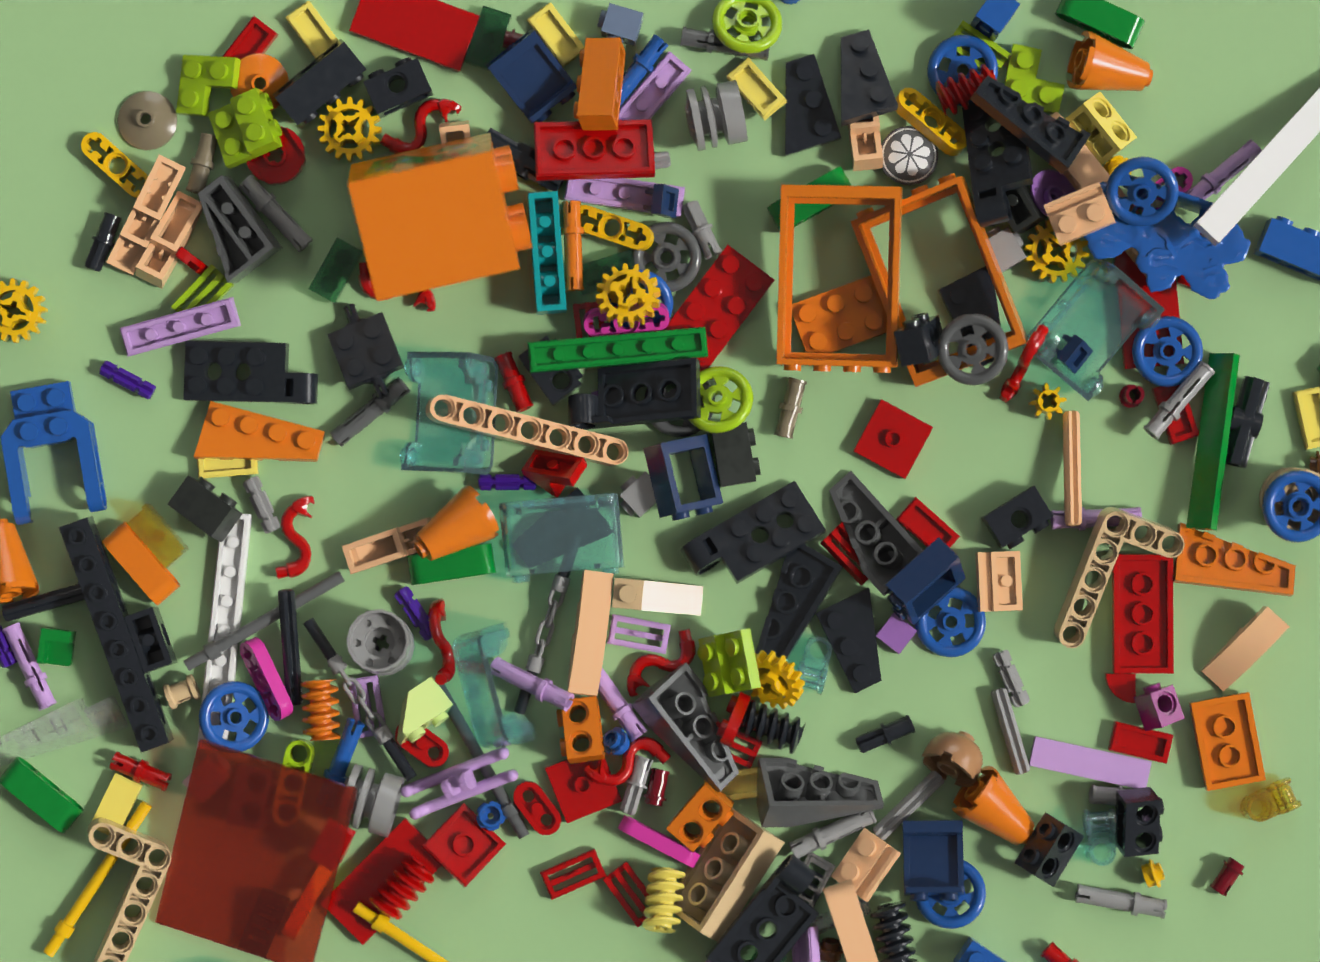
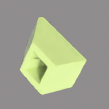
M432 676L411 689L402 702L397 742L400 745L407 740H410L411 743L415 742L426 733L424 729L432 724L434 727H437L449 718L447 713L453 706V703Z

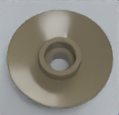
M151 91L139 92L129 97L122 105L118 115V127L123 138L133 147L141 150H155L167 144L173 137L177 127V115L171 102L163 95ZM144 114L151 116L148 124L141 123V117Z

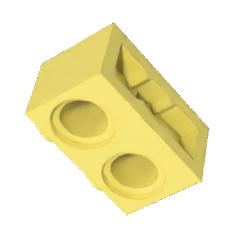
M1101 91L1065 118L1070 122L1069 125L1074 130L1080 132L1083 129L1091 134L1085 145L1101 165L1137 138Z

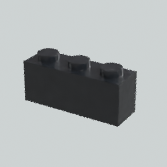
M340 38L272 95L297 125L301 122L307 124L318 115L316 110L323 104L331 105L341 96L339 91L344 87L356 85L364 77L362 73L366 68Z

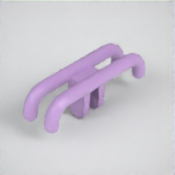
M501 747L403 786L400 791L403 797H410L441 784L442 792L444 793L441 797L411 809L410 817L414 820L419 819L437 810L516 781L519 775L514 769L504 771L479 782L476 781L473 774L474 770L508 758L510 754L508 748Z

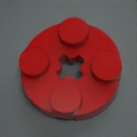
M280 126L282 136L279 137L283 146L275 149L277 151L283 150L280 162L277 163L275 160L270 162L268 160V157L271 155L270 152L246 162L252 174L260 181L269 185H282L292 181L299 175L306 163L305 148L301 139L294 131L286 127Z

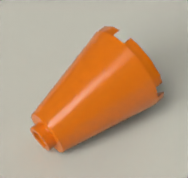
M1083 31L1081 35L1085 36L1083 41L1076 40L1067 68V73L1072 74V81L1067 80L1069 88L1076 90L1142 91L1145 86L1148 87L1150 85L1153 70L1150 69V64L1147 61L1091 31Z
M468 485L463 487L415 535L416 542L413 545L422 559L427 557L432 561L492 540L499 535L496 533L499 530V526L486 502L481 504L477 501L476 497L480 494L473 487Z
M0 519L1 604L14 602L13 598L22 595L23 599H26L40 592L39 584L14 523H9L8 519Z
M990 765L981 768L980 772L982 775L977 778L973 786L961 787L953 801L957 808H952V811L1014 845L1026 844L1034 831L1035 824L998 771Z

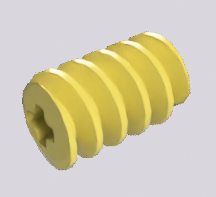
M652 868V872L647 877L651 884L646 886V892L649 896L645 898V904L649 907L644 909V916L648 919L643 921V928L658 933H674L675 930L672 929V925L680 924L681 920L673 917V914L682 912V908L674 905V902L683 900V896L676 894L675 890L684 889V884L676 882V880L684 878L686 874L673 868Z

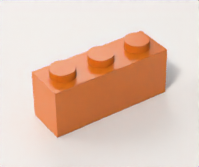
M620 37L586 38L585 48L580 50L579 61L582 67V75L577 76L576 86L579 93V101L574 102L573 111L574 118L579 120L582 130H618L626 56Z

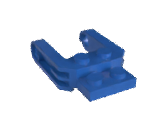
M66 381L10 391L15 419L11 421L0 438L16 524L23 525L34 522L31 519L28 497H31L23 448L32 449L72 442L74 439L77 440L88 508L91 513L107 510V499L94 423L75 410L71 382Z

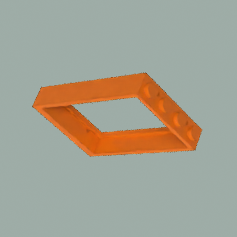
M955 173L938 179L939 185L928 188L927 185H923L911 190L912 196L902 200V215L955 193L958 194L1011 331L1005 333L1008 341V351L1025 345L1028 337L985 228H981L978 223L974 201L965 177H956ZM884 205L885 207L876 211L873 210V207L856 213L857 219L850 221L886 314L888 271L871 228L889 221L890 205ZM899 302V328L903 326L902 322L907 320ZM994 338L986 340L987 346L989 347L995 343ZM976 345L967 348V352L970 355L977 353ZM956 352V353H954V354H951V355H952V356H957V355H958V352ZM987 353L983 361L992 358V356ZM939 359L926 365L921 363L907 366L915 387L947 376L940 365ZM961 361L959 369L962 370L972 366V364Z
M781 184L777 364H784V370L801 371L802 365H813V371H831V366H843V372H861V367H873V373H891V367H898V348L894 332L899 329L902 187ZM795 204L890 205L886 355L791 352Z

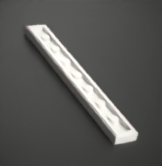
M1320 87L1193 225L1214 246L1228 234L1320 132Z
M242 514L224 541H218L208 643L211 641L217 642L241 628L252 514ZM239 643L221 652L222 656L214 661L210 659L206 661L202 702L206 695L218 685L235 681ZM232 693L221 697L223 706L233 702ZM211 712L212 725H220V712ZM199 725L197 748L218 750L205 739ZM225 729L222 738L229 740L230 731Z

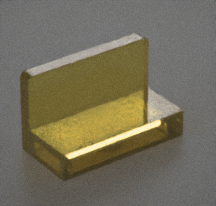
M146 503L141 507L143 510L127 524L162 565L168 568L190 548L151 504Z

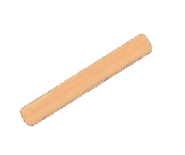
M1070 410L1063 413L1065 525L1075 527L1080 526L1082 523L1080 413Z

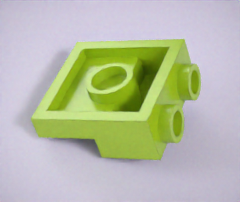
M256 87L230 98V104L208 113L225 166L229 169L283 146L279 137L282 136L281 127L278 121L273 119L271 109H273L271 98L266 92L264 93Z
M750 628L698 639L697 655L703 663L705 674L703 685L708 690L709 697L761 688Z

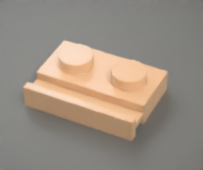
M1099 182L1043 205L1060 246L1116 223Z
M1020 551L975 553L978 612L1023 610Z
M864 828L831 877L839 883L851 879L857 896L868 902L901 852Z

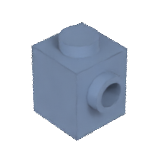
M609 3L607 11H601L597 27L602 28V37H620L622 43L636 46L644 13Z

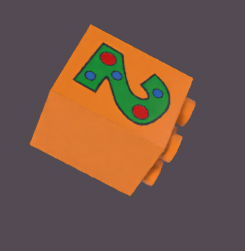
M486 133L351 164L348 187L377 301L520 269L518 251L533 247L523 203L507 206L504 194L519 190L510 145L494 148L491 133Z

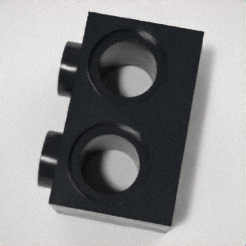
M545 336L540 341H550L548 336ZM527 349L518 358L530 373ZM579 369L530 373L553 406L582 386L579 379L583 375ZM559 373H564L570 378L569 385L564 389H557L553 385V378Z
M1151 787L1116 790L1115 845L1124 857L1159 854V842L1163 840L1160 815L1164 813V804L1162 798L1158 797Z
M1045 812L1014 863L1054 887L1084 835Z

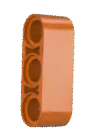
M125 521L102 540L107 550L156 605L162 603L181 586L147 544Z

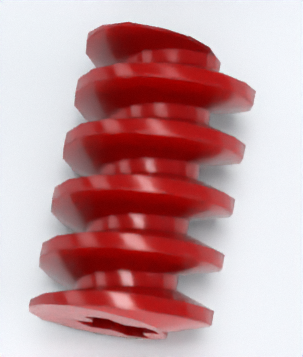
M981 64L980 74L971 68L968 79L962 72L958 73V83L950 76L947 77V87H944L940 81H936V92L945 117L946 109L948 108L956 115L958 104L965 110H969L970 97L987 75L996 80L993 70H989L985 64Z
M410 853L409 856L413 862L411 864L405 861L401 862L405 871L403 873L395 869L393 871L397 880L394 882L386 878L385 883L389 889L386 891L379 887L377 888L381 898L378 900L371 896L369 897L371 903L389 918L392 917L400 920L402 918L400 909L408 911L411 908L408 900L416 902L419 899L416 891L424 893L427 890L423 881L430 884L435 881L430 870Z

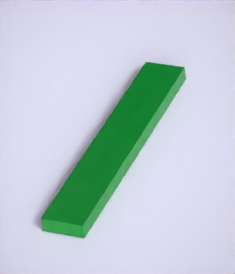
M705 327L527 343L530 373L708 357Z
M1209 353L1208 365L1215 371V374L1205 383L1186 528L1217 531L1240 355L1235 353Z

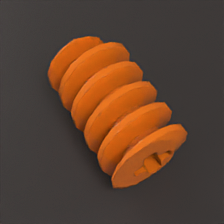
M336 679L308 680L300 683L301 687L309 689V692L301 695L302 699L310 701L309 704L301 707L303 711L310 713V716L302 719V722L311 725L310 728L303 730L304 735L311 736L309 741L341 738L340 734L332 732L333 729L340 727V722L331 719L340 714L339 710L331 708L332 705L339 703L338 698L330 696V694L339 690V687L330 684V682Z

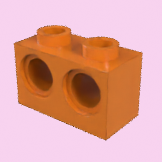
M597 697L575 698L572 700L573 703L569 710L557 709L558 726L564 727L565 738L560 739L561 755L567 756L570 764L604 760L605 751L599 700ZM577 709L586 711V717L581 722H573L571 720L572 713ZM578 739H588L589 747L585 751L578 752L574 750V744Z
M705 781L669 822L666 830L692 852L698 846L704 849L715 836L711 831L717 824L723 827L734 814L730 811L734 801L722 791L717 792ZM708 800H713L718 803L720 810L716 813H711L707 811L704 803ZM694 822L700 827L701 832L696 835L690 834L686 830L685 824Z

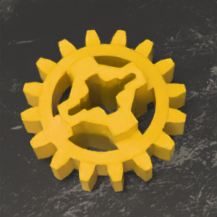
M348 97L347 104H343L340 99H336L337 107L333 108L327 105L328 116L320 115L319 117L325 123L317 127L319 132L325 133L324 136L319 138L321 144L329 143L325 150L328 154L335 150V158L337 160H340L343 155H346L348 162H352L353 155H357L360 160H364L363 152L367 151L373 154L371 144H380V140L375 137V134L382 133V128L375 126L376 123L381 121L379 115L371 117L374 108L369 106L364 109L365 102L362 99L357 104H354L352 97ZM345 111H356L353 116H344L342 114ZM334 121L337 124V132L333 135L334 137H331L330 130ZM366 122L369 123L367 139L363 135V127L367 124ZM345 125L354 126L356 133L353 135L350 133L345 134ZM347 143L357 144L358 146L352 149L343 148Z
M1047 220L1045 229L1040 225L1035 227L1038 235H1028L1027 238L1032 244L1025 245L1024 250L1030 252L1031 255L1024 260L1025 262H1033L1034 266L1029 270L1031 273L1037 270L1041 272L1039 280L1049 276L1050 284H1054L1057 277H1059L1062 283H1066L1067 274L1075 278L1078 276L1075 268H1085L1086 265L1081 261V258L1089 257V253L1083 251L1082 248L1088 245V241H1080L1078 238L1060 246L1058 239L1053 234H1050L1054 230L1050 220ZM1039 241H1041L1043 246V254L1040 258H1038L1037 254ZM1074 245L1076 254L1075 259L1072 262V258L1070 257V248ZM1060 246L1063 250L1060 252V256L1056 255L1053 257L1050 254L1053 247ZM1048 264L1058 265L1062 270L1054 271L1046 268Z
M623 263V270L618 271L613 266L611 276L605 273L602 275L605 284L597 283V292L599 294L596 295V302L600 304L599 312L601 314L607 313L606 317L609 323L617 319L618 327H621L624 322H628L629 327L633 328L634 321L637 320L644 325V316L647 315L653 318L655 316L653 308L660 307L658 297L661 296L660 288L656 287L658 285L657 278H650L649 269L644 270L642 273L639 272V264H635L633 270L628 269L627 263ZM639 282L645 286L648 293H646L645 289L640 288ZM632 289L633 294H630L629 297L626 298V301L624 303V297H627L628 293H630ZM609 298L611 302L617 303V309L610 303Z
M14 278L10 279L9 286L5 282L0 281V299L7 293L12 292L11 297L3 301L0 300V314L3 318L0 324L2 341L7 342L10 336L13 343H19L20 336L29 341L31 340L29 334L31 331L37 334L40 333L37 327L38 323L46 324V320L41 318V313L48 312V308L40 305L46 299L42 295L36 296L39 290L36 286L28 290V281L22 280L19 286ZM27 296L32 301L33 312L29 310L27 305ZM4 306L9 308L17 307L26 315H13L9 310L4 309ZM26 321L29 322L24 328L17 330L19 324Z
M761 650L758 654L755 653L761 688L752 689L751 696L755 697L758 695L762 704L767 701L770 702L771 708H775L777 704L782 709H785L787 705L794 706L804 692L802 688L805 685V681L799 679L802 672L795 671L793 669L795 663H788L785 655L778 658L775 651H771L767 655L764 650Z

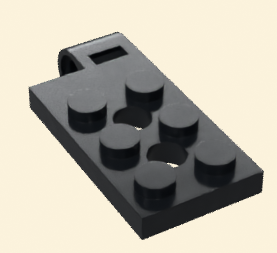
M975 104L969 105V110H965L962 107L973 201L978 223L983 228L1012 220V213L1005 192L1033 184L1029 147L1002 125L997 131H988L992 124L999 122ZM1005 147L1001 155L991 156L996 148Z
M185 341L183 400L317 404L318 374L288 373V343ZM214 363H218L222 369L220 377L216 380H212L208 375V369ZM247 364L250 368V375L246 380L241 381L237 377V369L240 365Z
M695 357L598 368V396L593 394H574L568 397V426L589 430L701 418L700 360ZM669 384H676L677 390L674 396L665 398V387ZM641 387H647V397L642 401H637L635 397L637 390Z
M793 481L685 544L680 551L696 576L709 571L722 560L734 581L738 584L826 532V529L797 483ZM782 514L789 515L793 520V525L789 528H782L777 524V517ZM756 529H762L767 533L768 539L763 543H757L752 539L751 533Z
M788 855L709 951L706 958L711 962H781L819 915L816 909L799 897L811 884L816 872L795 855ZM766 921L773 922L776 927L775 932L768 937H764L759 933L760 925ZM745 945H753L757 949L755 957L751 960H745L740 956V951Z

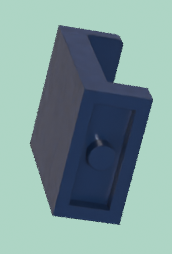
M532 28L486 64L531 124L536 120L537 122L544 121L552 114L550 110L559 102L563 105L576 95L574 92L577 88L575 82Z
M963 820L903 821L904 896H910V901H928V896L939 895L941 901H957L959 895L964 896Z

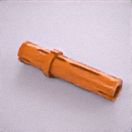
M572 200L570 203L563 201V228H561V235L564 236L565 291H583L581 235L584 234V228L581 227V201Z

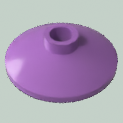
M1055 170L1040 171L1033 177V184L1030 185V193L1035 205L1047 217L1044 204L1076 191L1067 178Z

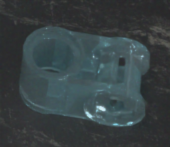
M815 635L806 641L796 670L802 672L799 679L805 681L803 687L816 690L817 694L820 695L824 689L832 654L831 644L823 636ZM821 641L826 645V652L823 656L814 657L810 654V647L814 642ZM804 676L812 677V678H815V679H817V680H812V679H809V678H805Z
M1109 808L1108 811L1090 812L1088 809H1083L1082 822L1085 835L1086 857L1093 864L1109 865L1116 857L1114 808ZM1094 821H1105V823H1093V822H1094ZM1103 843L1107 847L1108 854L1103 860H1097L1093 853L1094 848L1098 844Z

